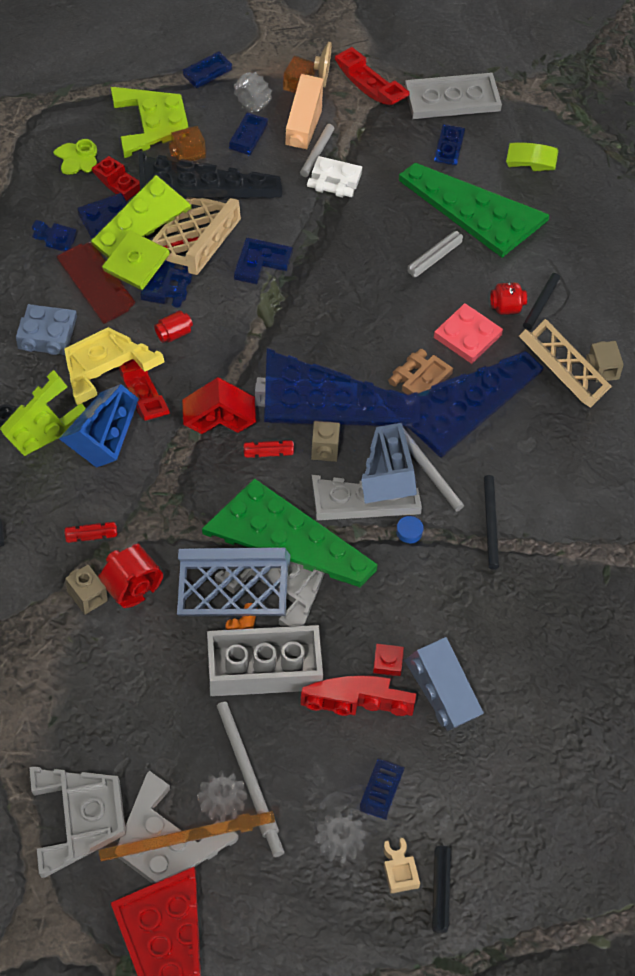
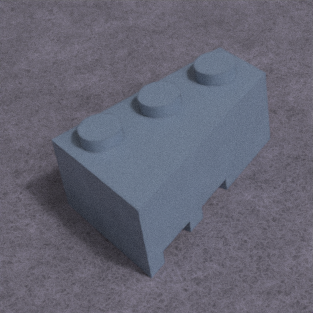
M402 423L376 427L370 447V457L366 461V471L361 479L365 504L417 495L414 468Z
M447 637L418 649L404 660L435 710L438 722L447 731L484 714Z

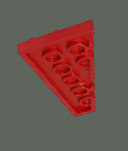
M195 867L111 902L138 976H201Z

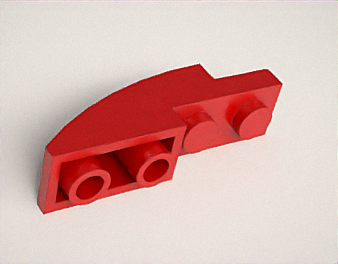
M345 676L323 680L303 687L301 705L314 711L321 709L333 711L341 716L356 715L357 706H362L369 711H389L396 716H412L416 693L389 689L390 678Z

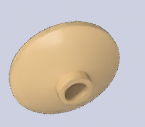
M332 42L327 43L320 57H315L314 70H318L319 78H323V87L326 86Z

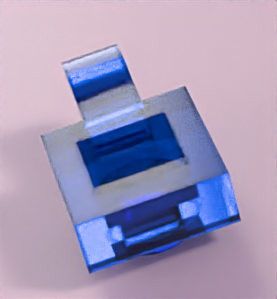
M35 220L32 229L35 230L32 235L33 238L45 240L46 247L68 253L77 235L76 229L53 223L52 228H50L44 222Z

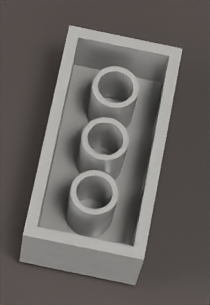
M319 625L207 631L210 696L300 692L303 687L323 681Z

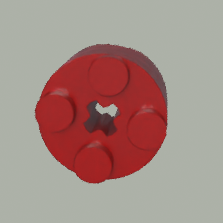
M134 544L121 552L119 550L111 552L106 558L107 564L98 576L114 600L123 608H130L145 600L143 595L149 590L153 593L159 587L163 579V572L140 544Z

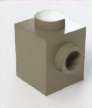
M601 341L592 344L590 353L586 355V360L607 381L620 379L624 364L616 341Z
M314 421L311 460L337 462L340 423Z
M89 565L81 569H75L65 578L67 592L84 614L89 613L108 601L106 587Z

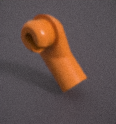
M246 603L244 609H248L253 603ZM242 616L238 620L234 618L233 621L229 619L225 624L226 630L253 629L256 616Z

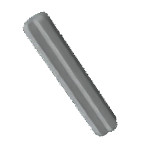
M458 231L450 233L409 264L407 272L412 277L419 276L461 244L462 234H459Z

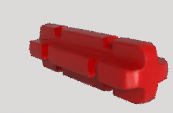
M284 440L282 443H279V441L258 442V444L246 442L243 446L244 456L246 458L255 457L257 454H259V457L279 456V453H283V456L293 455L294 443L292 440Z
M105 522V525L102 526L101 523L80 525V528L77 529L75 526L66 527L64 531L65 540L68 543L77 542V539L87 541L102 539V536H106V538L117 536L115 522Z

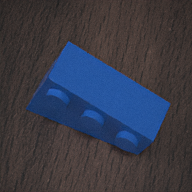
M122 384L100 392L59 439L95 467L116 461L139 398Z

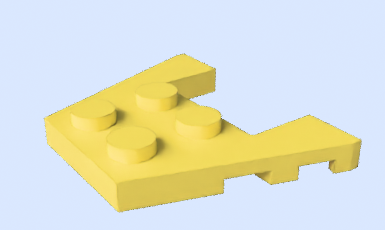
M109 327L64 348L73 396L77 405L98 395L96 388L89 381L90 379L98 378L101 374L120 367L131 359H134L144 372L165 362L161 352H152L148 349V346L142 343L137 345L131 342V338Z

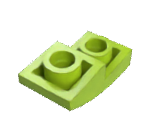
M510 143L506 163L508 167L531 166L533 171L555 170L558 149L534 143Z

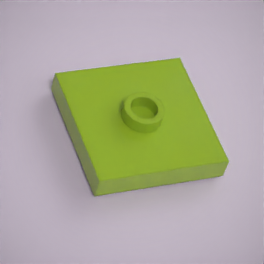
M130 230L102 268L105 272L143 290L169 256L170 252L167 248Z

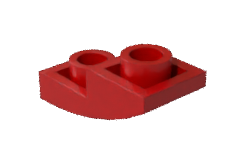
M110 156L92 167V172L100 181L124 201H127L140 191V181L126 173L124 165Z

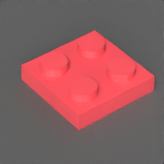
M464 303L434 331V338L473 364L502 336L503 329Z

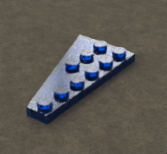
M267 348L264 422L314 424V421L340 423V425L375 426L402 423L403 426L419 427L420 399L391 389L385 390L374 386L373 383L361 382L352 379L347 374L317 364L311 365L297 360L298 358L290 355L287 357Z
M524 351L500 360L498 364L490 367H481L474 373L468 375L465 373L433 385L431 389L409 394L407 398L402 400L390 401L387 408L442 458L537 377L544 367L529 353Z

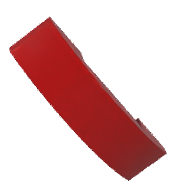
M353 47L335 56V61L345 75L370 98L383 104L393 105L410 95V91L394 80L389 83L366 65V57Z
M134 359L118 367L126 389L139 398L135 409L144 421L170 414L162 395L159 396L153 385L148 371L144 372Z

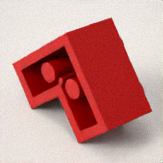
M219 377L182 399L183 425L200 434L205 433L219 423L239 433L256 422L255 397Z

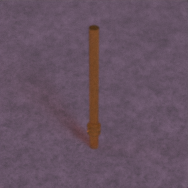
M273 811L251 816L249 813L237 815V819L100 849L98 850L100 861H106L234 831L248 832L253 830L252 827L274 823L275 818Z

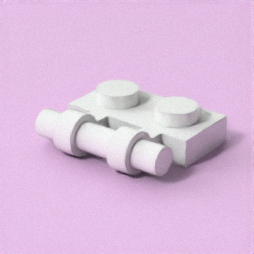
M318 156L312 170V177L308 179L307 187L314 188L315 191L321 193L323 191L335 193L336 196L342 198L343 196L353 197L354 189L357 188L362 174V166Z

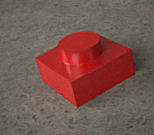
M376 644L373 673L401 676L404 647Z

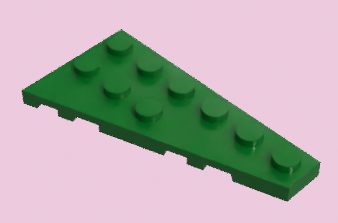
M418 163L412 164L399 174V181L501 258L549 220V214Z
M253 479L202 528V535L208 537L214 535L223 538L226 543L232 545L238 543L249 548H286L290 554V562L303 565V569L312 572L315 569L327 573L330 578L357 587H361L377 571L378 564L256 479Z

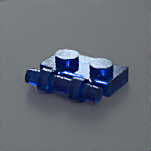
M164 261L141 291V300L165 304L166 298L172 297V305L180 308L182 302L186 300L188 293L186 288L191 283L193 277L192 274L188 273V266H183L182 270L176 269V263ZM172 280L178 281V285L172 286Z

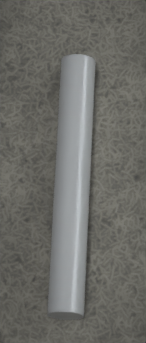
M327 124L300 171L303 177L309 176L318 156H320L335 129L333 125Z

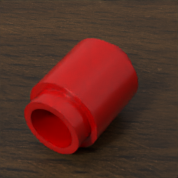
M179 310L158 320V323L154 325V329L162 343L166 341L170 343L191 333L190 327L193 326V323L187 313L184 314Z

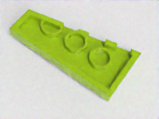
M156 175L91 240V244L109 258L130 230L143 237L145 235L147 237L158 227L165 223L168 224L176 216L191 210L192 205Z

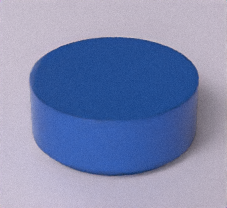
M413 516L401 518L396 530L398 538L405 543L419 541L423 534L422 522Z

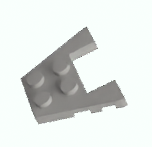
M290 562L287 577V599L293 602V604L286 610V616L279 618L280 626L294 627L305 625L323 580L324 572L315 569L312 572L303 569V565ZM271 568L263 577L273 585L280 578L281 568ZM244 569L237 575V578L244 583L251 575L255 577L257 574L252 569ZM221 570L215 575V582L221 584L230 574L227 571ZM233 579L225 588L234 594L241 585Z
M29 767L31 790L34 796L61 790L63 794L67 843L37 849L38 869L41 878L59 871L126 835L118 776L86 772L76 774L67 773L65 770L59 769L50 771L42 770L40 767Z
M149 771L146 774L126 823V835L120 838L115 850V856L152 884H155L216 856L221 849L236 843L238 834L217 820L200 842H196L153 810L169 792L170 785Z

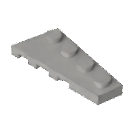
M312 475L311 482L316 520L421 514L422 506L418 488H416L417 495L365 504L362 481L359 484L344 482L343 478L334 477L333 481L323 480L319 475Z

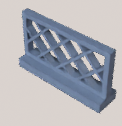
M286 548L179 549L178 616H286L288 566H290V554ZM271 568H281L280 578L273 585L263 577ZM187 569H199L204 574L193 585L187 581ZM217 569H226L230 575L218 586L210 576ZM244 569H252L257 575L244 585L237 578V575ZM208 579L216 589L204 599L196 589ZM235 579L243 588L233 598H230L223 589ZM259 579H262L270 588L257 598L249 589ZM194 592L202 602L194 609H185V600ZM221 592L228 599V602L221 609H213L209 602ZM248 592L255 602L248 609H240L235 602ZM274 592L279 597V609H267L262 602ZM260 605L263 609H255V608H257V607Z

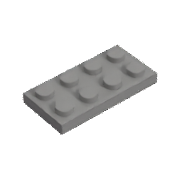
M493 73L405 80V88L410 91V95L407 98L413 119L501 111L502 103Z

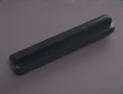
M436 846L434 851L432 930L436 933H446L449 928L451 849L448 846Z

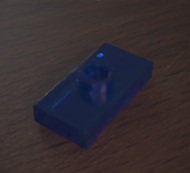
M218 51L183 69V76L195 88H198L231 71L232 63Z
M247 112L229 142V149L251 155L268 125V119Z

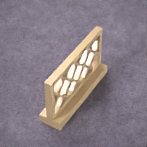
M187 197L186 201L191 205L194 204L201 207L191 209L186 213L183 212L176 216L173 221L163 226L152 241L161 246L167 245L170 254L165 261L188 266V273L198 275L241 220L239 200L230 198L227 203H222L205 198ZM215 210H219V211H220L219 213H215V214H212V215H210V213H209V212L215 211ZM205 213L206 215L204 217H200L197 219H194L193 217ZM188 217L190 219L189 221L178 223V221L181 219H185ZM210 223L207 227H198L199 225ZM191 227L195 228V230L183 233L182 231L184 229ZM176 231H178L179 233L177 235L167 237V234L173 233ZM199 236V238L196 241L188 243V238H194ZM183 240L184 244L172 247L170 244ZM188 251L185 257L176 255V253Z

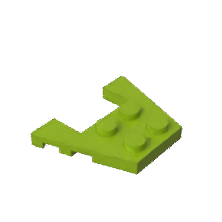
M111 87L114 108L138 106L143 134L121 136L124 158L132 156V152L139 149L142 151L148 150L150 145L157 142L166 143L189 134L181 94Z
M55 370L47 376L49 381L43 388L38 386L32 392L34 398L26 407L20 405L0 427L5 437L24 456L60 438L86 409L81 403L59 419L46 404L67 388V385Z

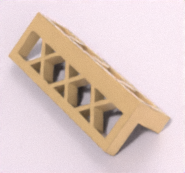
M545 319L532 333L525 329L519 335L582 403L590 408L612 387L548 320ZM546 328L552 332L551 343H542L538 339ZM565 346L568 349L567 359H557L556 347ZM572 363H582L584 365L583 376H574L572 374ZM598 379L603 385L592 395L588 391V380Z

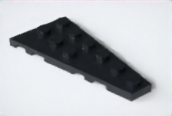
M139 151L140 191L157 175L182 197H194L197 199L204 197H218L221 199L227 197H241L244 199L251 197H264L268 199L282 197L280 176L259 172H251L247 175L239 173L236 168L229 167L228 171L219 170L217 165L186 159L174 162L167 160V156L158 155L157 158L146 157V152Z

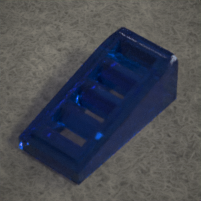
M377 759L362 797L359 811L387 820L405 768ZM382 768L396 773V776L393 777L381 773L380 770ZM377 778L392 782L393 784L390 786L378 782ZM377 787L389 791V794L387 795L373 789ZM374 796L386 800V802L384 804L382 802L370 799V797Z

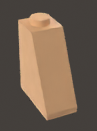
M301 74L286 126L285 145L308 149L322 112L323 78Z

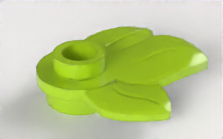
M89 139L79 140L76 144H63L53 152L55 156L64 160L61 166V171L64 174H75L80 170L89 173L92 171V167L97 164L95 158L97 147Z

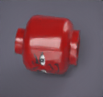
M516 282L499 283L494 290H491V307L500 315L518 314L521 312L523 305L527 304V292L522 290L520 284Z

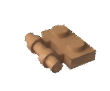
M423 349L410 354L407 357V362L402 367L398 366L388 380L394 387L400 382H405L402 385V391L420 404L436 391L453 372L451 366L435 355L428 361L424 359L427 353ZM418 368V370L414 374L411 373L413 369Z

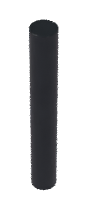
M552 273L523 323L525 329H532L560 280L559 274Z

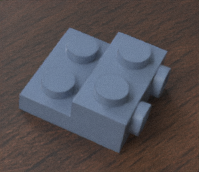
M28 304L24 318L21 317L16 334L18 349L29 352H45L52 355H65L64 348L70 345L77 318L76 310Z

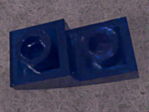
M442 125L434 159L435 162L457 165L465 128Z

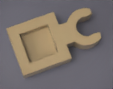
M400 838V849L397 851L390 848L389 841L384 843V854L390 859V861L384 862L390 894L420 887L414 857L405 858L404 856L407 848L404 838Z

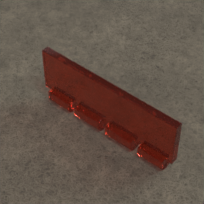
M91 242L84 244V246L81 243L57 255L58 261L103 324L128 312L129 308L135 304L134 299L124 289L121 281L103 270L102 266L106 261Z

